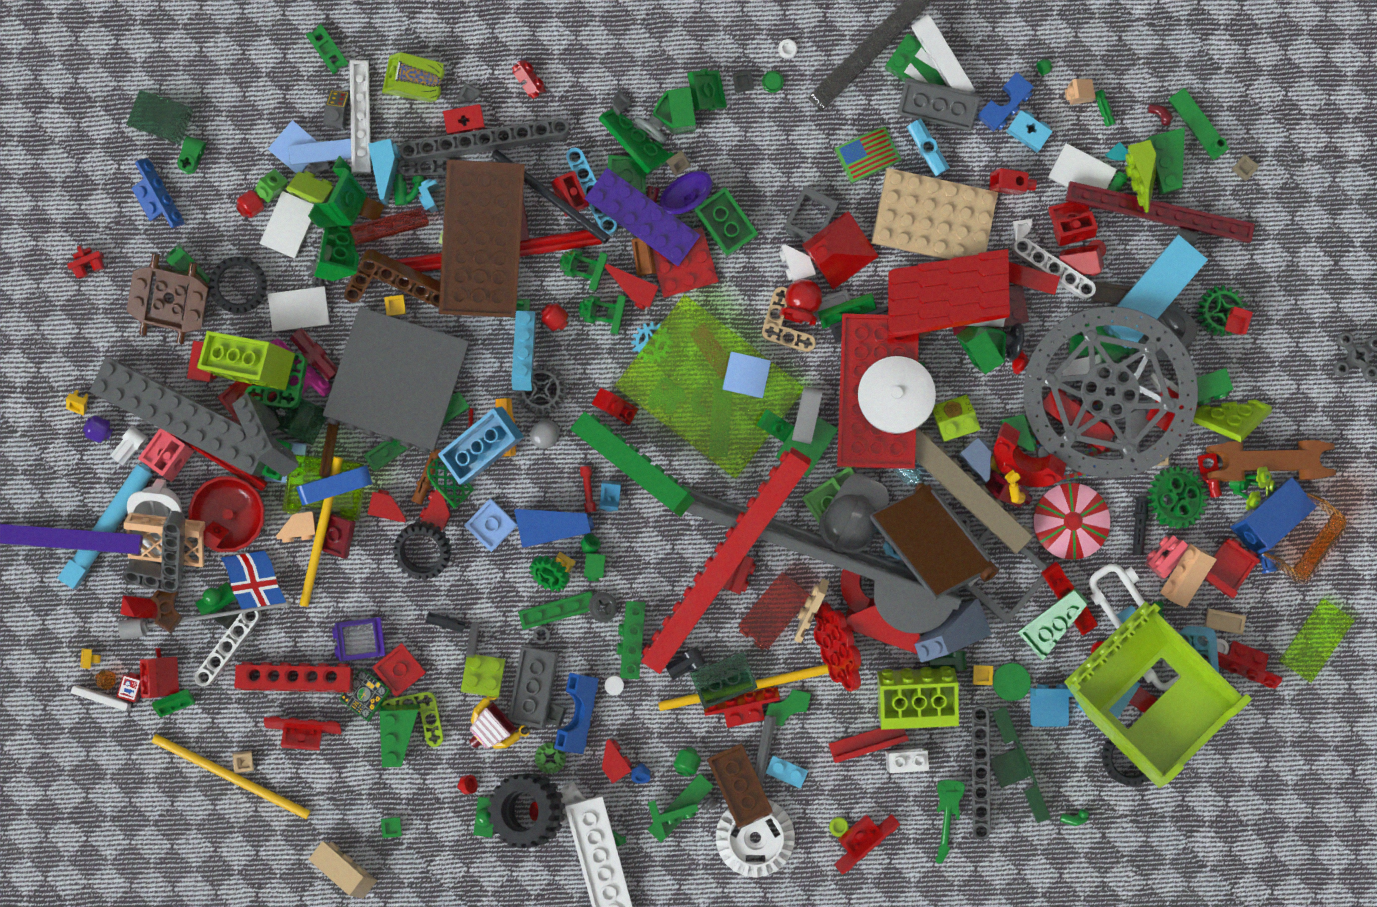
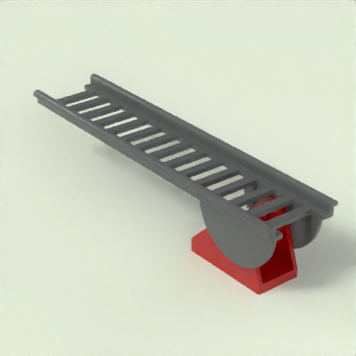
M688 488L692 491L690 495L695 501L687 509V513L729 528L730 526L734 528L737 524L735 520L740 512L743 511L745 513L747 510L744 507ZM774 518L770 520L758 537L759 539L873 579L874 598H871L870 606L856 613L851 608H848L845 615L847 627L854 632L917 654V650L914 644L919 640V633L928 632L940 626L949 617L953 609L958 610L962 598L957 597L960 588L934 600L907 566L863 550L857 553L843 551L841 554L834 550L833 545L825 541L821 535Z

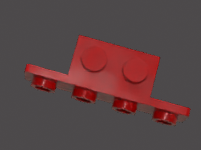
M1234 640L1230 644L1228 655L1218 652L1219 667L1231 673L1241 675L1248 680L1256 681L1273 689H1276L1283 679L1278 675L1265 671L1269 654Z
M768 687L764 690L749 691L745 694L730 695L716 700L711 699L702 704L705 716L724 712L726 725L729 728L764 720L762 704L779 701L780 696L777 687Z
M278 716L264 717L263 720L265 728L283 730L281 748L320 751L322 733L342 734L341 724L336 721L319 722L315 719H308L306 721L294 717L281 719Z
M867 814L837 839L848 851L834 864L842 875L850 871L858 861L866 857L874 847L878 846L882 840L900 826L898 820L891 814L876 826Z

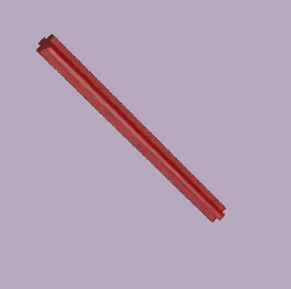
M587 230L530 238L529 240L520 241L519 257L600 245L602 241ZM442 252L396 259V261L419 272L440 270Z

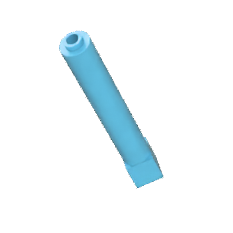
M145 463L135 466L92 531L115 532L128 512L127 501L133 493L142 491L153 476L152 468ZM78 550L73 559L68 561L57 579L72 589H78L100 552Z

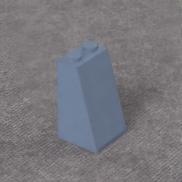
M979 599L960 604L958 610L953 609L949 617L940 626L924 633L914 644L921 662L950 654L992 635Z

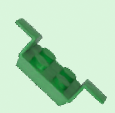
M339 156L332 168L340 178L328 202L315 203L308 215L311 221L319 228L353 226L368 196L354 178L353 173H351V167Z

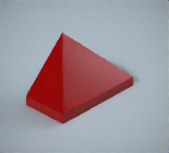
M123 595L120 614L156 619L158 607L151 599Z

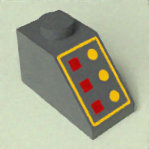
M330 90L323 119V125L326 128L345 130L350 92Z

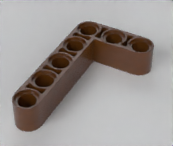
M370 249L363 253L358 262L357 273L350 276L344 292V297L347 301L352 303L358 302L374 277L428 304L439 307V296L437 294L440 291V281L378 251Z

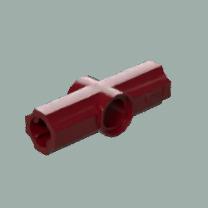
M303 328L297 330L290 337V340L327 381L333 379L337 374L338 367L327 356L326 351L317 342L315 343Z

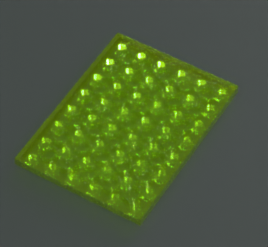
M684 294L614 386L736 479L770 435L756 425L765 410L768 409L780 418H783L803 392L804 386L771 362L763 398L723 390L731 352L766 360L769 359Z

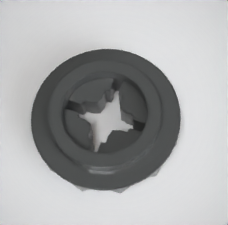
M598 592L589 599L590 602L587 608H589L590 615L595 621L604 623L615 617L617 603L611 594ZM600 604H607L604 607V611L597 610L600 607Z

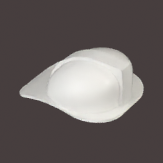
M156 479L153 486L133 493L127 501L128 514L131 512L167 517L171 511H179L183 514L178 496L167 488L166 480ZM132 530L133 534L143 535L137 530ZM150 533L156 541L161 538L158 533ZM146 537L142 541L147 548L153 545ZM156 547L150 550L155 555L160 556L162 554Z

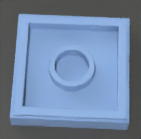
M490 498L464 526L492 552L517 527V523Z

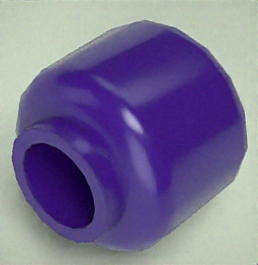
M94 415L91 418L88 417L82 431L85 432L87 439L102 443L104 439L109 440L113 429L110 428L109 420Z

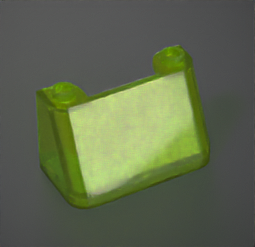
M294 454L299 466L286 476L282 511L288 514H296L301 511L302 507L322 509L323 500L302 505L296 488L304 483L323 479L319 476L322 457ZM343 460L340 473L365 465L359 462ZM364 487L334 496L331 511H339L340 516L353 521H359Z

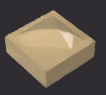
M252 750L232 753L234 773L254 771Z

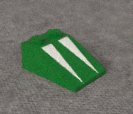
M907 33L884 69L904 83L907 77L943 85L944 80L920 41Z

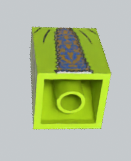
M402 52L390 55L382 93L426 102L437 101L441 94L440 81L445 73L443 69L444 63Z

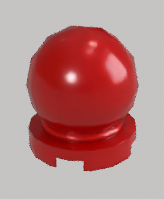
M802 278L795 280L789 285L785 293L787 307L781 308L779 316H785V319L800 324L803 321L809 322L810 326H815L817 317L814 316V313L819 310L822 304L821 289L810 279Z

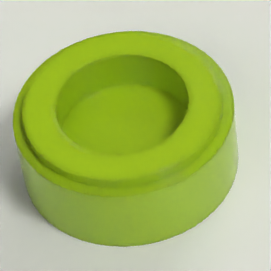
M835 817L829 823V830L834 836L841 837L848 831V823L842 817Z

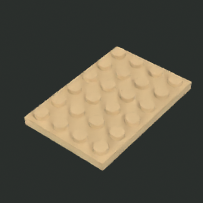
M887 168L871 243L945 260L986 252L998 192Z

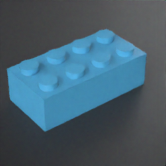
M497 407L490 410L438 453V455L459 485L471 482L525 437L505 409Z

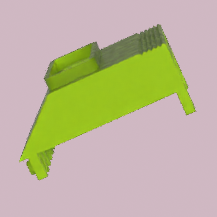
M1145 601L1064 682L1087 717L1158 788H1161L1171 782L1184 769L1183 765L1230 718L1238 714L1252 698L1247 693L1241 696L1157 613L1161 608L1156 603L1150 606ZM1160 658H1163L1180 675V678L1127 729L1109 709Z

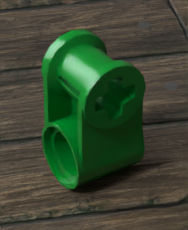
M186 136L177 160V165L184 174L191 175L195 173L204 154L206 142ZM190 162L191 166H186L185 168L183 164Z

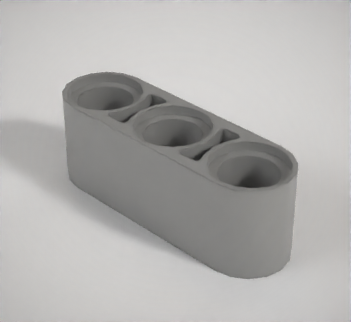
M804 386L793 432V441L811 444L823 390Z

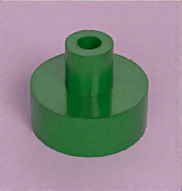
M586 534L580 542L583 553L594 554L601 547L599 539L593 534Z

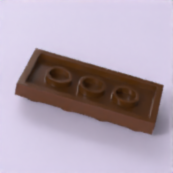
M742 743L707 758L738 829L773 814V810Z

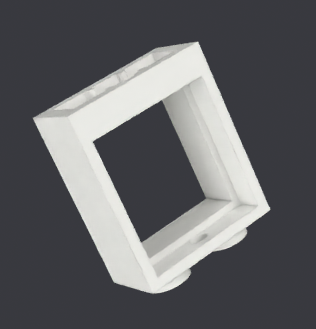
M925 748L885 751L886 768L889 773L929 770L928 751Z

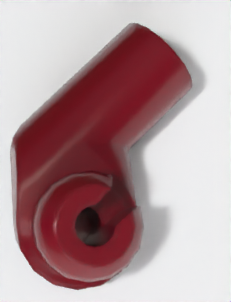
M1148 105L1147 113L1159 115L1162 118L1161 124L1164 126L1171 124L1173 115L1165 106Z

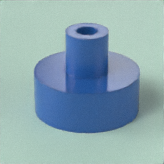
M639 763L636 768L632 769L631 780L633 782L643 784L650 781L651 771L645 767V764Z

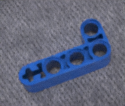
M365 465L323 479L307 482L296 488L301 504L306 505L371 485L373 482L368 466Z

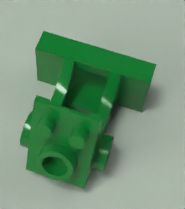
M578 250L566 251L561 256L559 262L561 265L560 270L564 271L563 275L574 278L576 275L591 280L589 290L597 292L609 257L608 254L600 252L598 261L583 257V253ZM579 261L589 264L586 274L576 270Z
M589 295V298H583V301L579 304V317L584 318L586 323L595 324V321L612 324L610 333L619 335L626 296L618 295L617 303L610 304L601 302L600 297ZM597 306L608 308L606 318L595 316Z

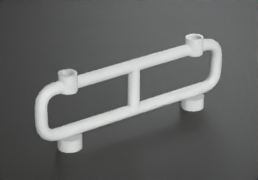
M1108 564L1091 576L1089 587L1093 594L1090 597L1096 605L1100 604L1115 628L1118 629L1122 623L1098 588L1097 581L1107 573L1114 571L1118 574L1139 607L1145 601L1134 586V583L1140 579L1133 568L1130 567L1124 571L1117 564ZM1150 668L1143 677L1148 684L1152 682L1156 688L1168 690L1180 678V675L1163 683L1159 680L1153 669Z

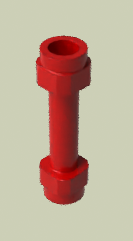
M591 466L580 467V474L584 482L585 513L596 512V503L593 502L591 485L592 468Z

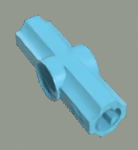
M922 119L916 120L906 127L935 177L950 168L937 147V142L930 135ZM926 143L931 144L933 151H925L923 145Z

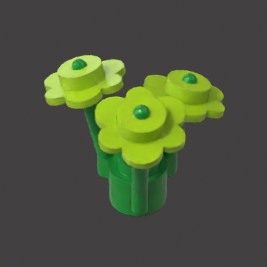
M1266 466L1257 469L1258 475H1245V481L1229 482V487L1233 489V494L1247 499V511L1256 508L1261 501L1260 491H1253L1250 495L1242 492L1248 489L1249 484L1259 486L1260 488L1266 487V496H1269L1276 487L1275 480L1272 479V475Z

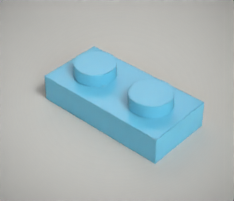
M772 755L766 769V774L800 789L808 773V770Z

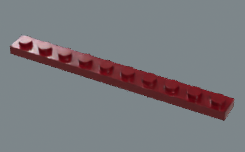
M1073 181L1068 183L1065 201L1245 243L1252 242L1255 227L1254 223L1151 200L1149 212L1145 213L1143 206H1140L1137 196Z

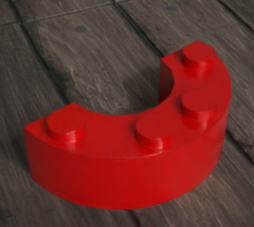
M1006 422L1002 424L998 432L993 454L997 467L1005 476L1014 470L1015 473L1020 475V479L1016 483L1028 487H1046L1063 479L1067 465L1065 462L1052 453L1041 458L1030 457L1024 454L1017 444L1020 432Z

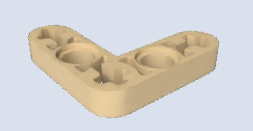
M778 287L773 292L763 325V338L767 341L803 352L812 351L816 345L813 336L781 326L784 316H781L779 319L771 317L770 312L773 309L781 310L782 308L779 305H773V302L777 303L779 299L776 293L784 291L785 295L787 291L785 287ZM785 298L781 302V305H785L784 308L787 307ZM770 327L776 333H779V329L783 330L780 335V341L776 340L778 337L776 335L767 337L768 333L765 330H769ZM789 332L794 335L792 343H786L783 340L785 333ZM797 335L801 336L799 340L805 341L806 338H809L812 346L804 348L803 343H798V346H795Z

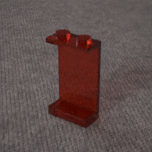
M781 572L738 624L740 627L739 632L746 638L749 636L753 637L756 640L754 644L761 650L764 648L769 650L773 642L804 606L807 597L811 595Z

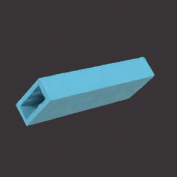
M1177 235L1116 306L1138 310L1158 319L1208 259L1180 235ZM1104 325L1103 330L1110 336L1114 335L1119 339L1138 342L1144 335L1137 330L1124 326Z

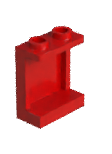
M1228 538L1223 541L1213 555L1217 560L1204 580L1229 598L1234 599L1238 594L1237 590L1254 566L1259 564L1260 560L1256 558L1258 555L1252 550L1248 549L1246 551L1243 549L1241 542L1235 538Z

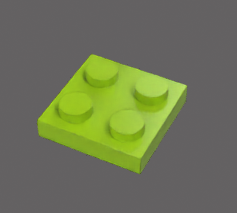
M475 655L474 658L467 657L461 692L499 698L505 659Z

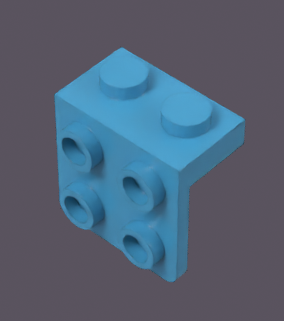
M1037 684V688H1030V724L1032 726H1068L1069 697L1074 696L1066 684H1056V688H1049V684Z

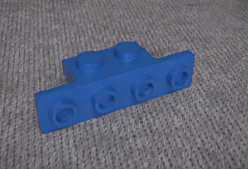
M148 158L137 160L135 165L143 179L131 189L149 221H153L164 214L171 228L183 226L185 222L182 215L176 208L172 197L167 192L152 162Z

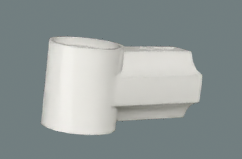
M131 426L122 437L123 440L110 455L123 466L148 440V437L135 426Z

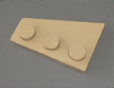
M822 578L819 585H814L811 592L812 597L808 596L804 605L805 608L800 609L797 617L800 621L794 641L802 643L805 631L809 629L814 614L817 613L826 595L829 584L828 580Z

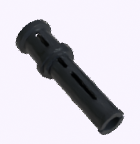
M1134 497L1136 503L1135 512L1132 515L1135 518L1132 555L1144 556L1146 522L1150 518L1148 504L1151 502V499ZM1139 528H1141L1140 544L1138 545Z

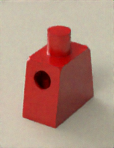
M1000 168L990 173L989 190L998 193L1020 195L1027 192V190L1035 191L1037 180L1028 179L1029 174L1027 172Z

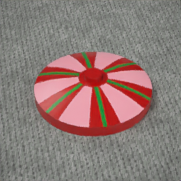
M1078 483L1061 484L1048 490L1038 501L1033 514V529L1041 546L1050 554L1067 560L1082 559L1095 553L1104 544L1110 530V513L1104 499L1092 488Z

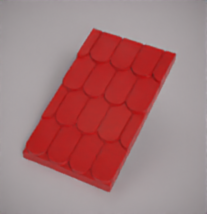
M1008 249L981 252L978 255L955 257L951 260L918 264V266L895 268L888 271V338L963 325L1004 327L1005 318L1010 316Z

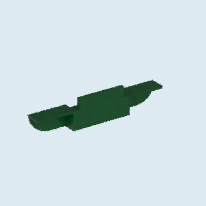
M1003 707L993 711L992 715L1003 743L1007 744L1015 741L1018 747L990 759L1000 787L1003 788L1030 777L1033 786L1023 789L1030 810L1037 823L1050 819V814L1037 785L1038 782L1022 743H1020L1007 708Z

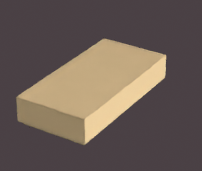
M1207 608L1204 627L1243 635L1246 616Z

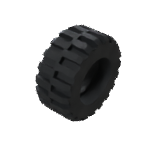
M537 773L514 774L509 776V778L503 779L500 785L494 788L493 792L495 795H491L489 799L491 806H488V812L491 813V818L488 819L489 823L494 825L492 828L493 832L500 834L499 839L502 842L507 841V845L511 847L531 848L548 843L550 839L557 835L555 831L561 830L562 824L560 822L565 819V814H562V809H565V803L561 802V798H563L562 793L556 791L558 786L555 783H550L548 777H541V774ZM523 792H527L534 797L539 810L537 821L530 829L524 828L518 822L515 815V803Z

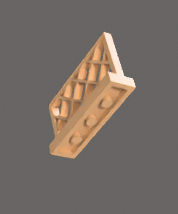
M131 512L128 514L124 521V529H126L127 534H133L132 530H137L143 534V539L146 537L153 544L147 548L142 543L141 549L144 552L141 555L128 554V558L162 562V554L160 556L155 555L150 550L156 547L162 553V545L159 543L162 542V530L167 517ZM185 519V544L190 550L186 553L184 552V565L204 566V521ZM150 533H158L161 538L156 541ZM187 538H198V543L194 546ZM193 551L199 557V560H192L188 555Z

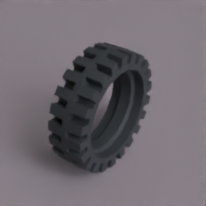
M235 256L221 261L214 268L210 277L209 288L213 300L219 307L231 313H246L256 308L264 299L267 281L263 270L256 262L249 258ZM236 266L247 268L257 279L255 295L251 300L240 304L226 300L219 289L221 275L225 270Z
M418 521L405 527L393 545L394 561H398L396 564L398 568L402 567L401 571L403 573L407 572V576L410 578L415 576L414 579L417 580L420 578L427 580L428 578L432 579L438 576L446 568L452 555V545L449 544V537H445L446 532H441L439 526L434 527V523L430 522L427 524L426 521L421 523ZM414 534H423L435 540L440 548L439 561L432 567L426 568L411 562L405 552V543L409 537Z
M1109 738L1105 741L1101 754L1102 764L1107 774L1113 780L1128 786L1141 785L1149 781V778L1143 772L1134 776L1120 773L1115 768L1112 760L1113 750L1116 745Z

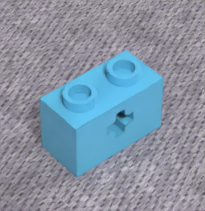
M1020 110L1006 132L1038 153L1053 131L1050 130V126L1047 123L1035 120V116L1029 111ZM1031 126L1033 127V132L1029 134L1027 131L1028 128Z

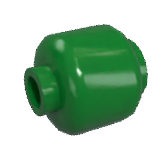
M687 747L678 751L673 763L678 774L690 777V775L697 773L701 757L697 754L698 751L696 749Z

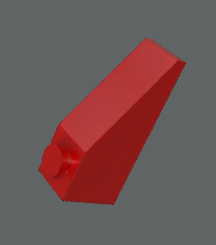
M609 264L605 265L606 271L630 300L635 303V307L641 310L651 308L659 286Z

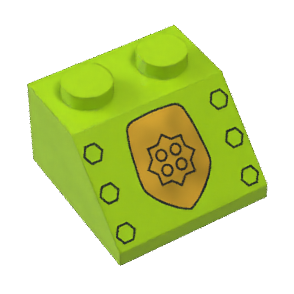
M967 395L934 405L932 413L942 443L981 430L976 413Z

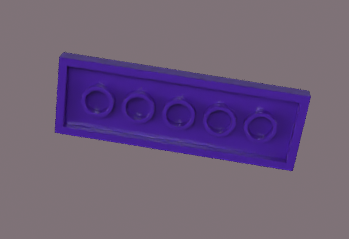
M608 168L605 169L585 197L586 201L676 266L680 265L700 237V234L672 214L666 213L661 206Z

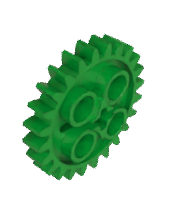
M1179 466L1169 467L1166 470L1159 471L1160 474L1154 476L1155 480L1150 481L1153 487L1147 489L1152 493V495L1147 496V499L1152 500L1148 506L1154 507L1151 513H1157L1156 520L1162 518V525L1168 523L1169 528L1174 526L1176 529L1186 528L1189 525L1196 524L1195 520L1201 519L1199 514L1205 513L1202 507L1207 506L1203 502L1204 499L1208 498V496L1203 495V492L1207 489H1201V485L1204 482H1198L1199 475L1192 476L1193 470L1187 472L1186 467L1181 469ZM1172 480L1176 484L1175 488L1172 486ZM1188 490L1191 492V498L1187 494ZM1164 497L1167 498V501H1168L1167 505L1164 503V500H1163ZM1180 507L1183 509V515L1179 511Z

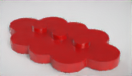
M822 602L817 613L814 614L817 623L814 628V639L820 647L821 658L828 665L829 676L834 682H841L843 687L849 692L856 691L861 685V677L858 671L861 666L860 651L854 645V636L847 627L844 614L840 610L833 611L828 602Z

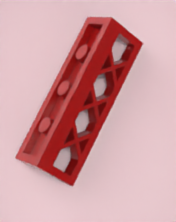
M880 727L828 743L834 763H838L909 741L905 729H881Z

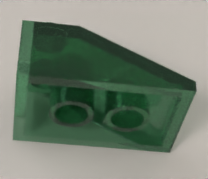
M139 90L126 126L180 146L193 110L173 100Z

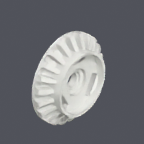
M768 800L773 810V814L741 828L737 837L730 835L736 823L729 808L719 820L716 830L718 852L726 865L744 876L760 877L776 872L787 862L792 854L795 843L793 824L784 809L771 800ZM770 818L773 820L780 832L779 836L774 837L766 820ZM753 832H758L761 835V840L757 843H753L750 840V835ZM746 855H765V861L748 862L746 861Z

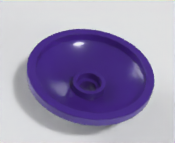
M694 171L680 176L668 185L660 198L661 207L666 213L676 215L696 209L709 196L713 186L712 178L703 171Z

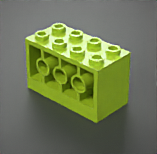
M207 331L197 368L224 379L286 390L295 353L270 342Z
M943 666L940 669L923 667L919 670L903 668L897 671L892 669L877 671L878 717L881 729L959 726V690L954 668Z

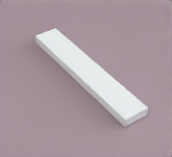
M350 60L351 173L371 174V156L368 143H370L369 60Z

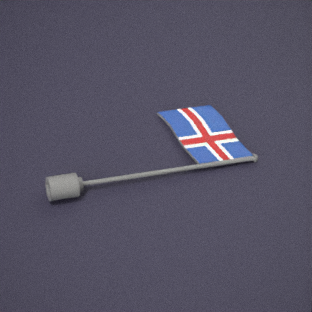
M265 551L222 557L220 559L228 571L233 593L241 609L183 618L180 623L284 606L289 608L291 602L285 599L278 585L273 564ZM134 618L118 622V632L122 640L146 636L149 628L157 627L155 623L148 624V621H145L144 618Z

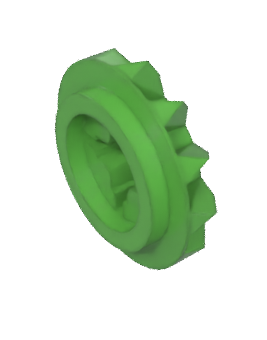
M552 742L541 745L535 754L536 765L545 773L558 772L566 761L565 752L555 749V743ZM544 752L549 755L556 752L554 760L557 764L550 761L545 765L547 757Z

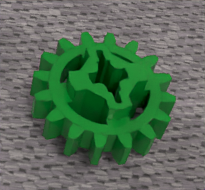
M541 555L538 558L535 557L529 567L531 570L529 573L534 575L532 579L536 580L538 585H543L544 589L549 588L552 592L555 589L558 592L561 589L564 590L570 581L568 577L570 574L565 572L567 568L563 567L561 562H555V558L549 559L547 555L544 558Z

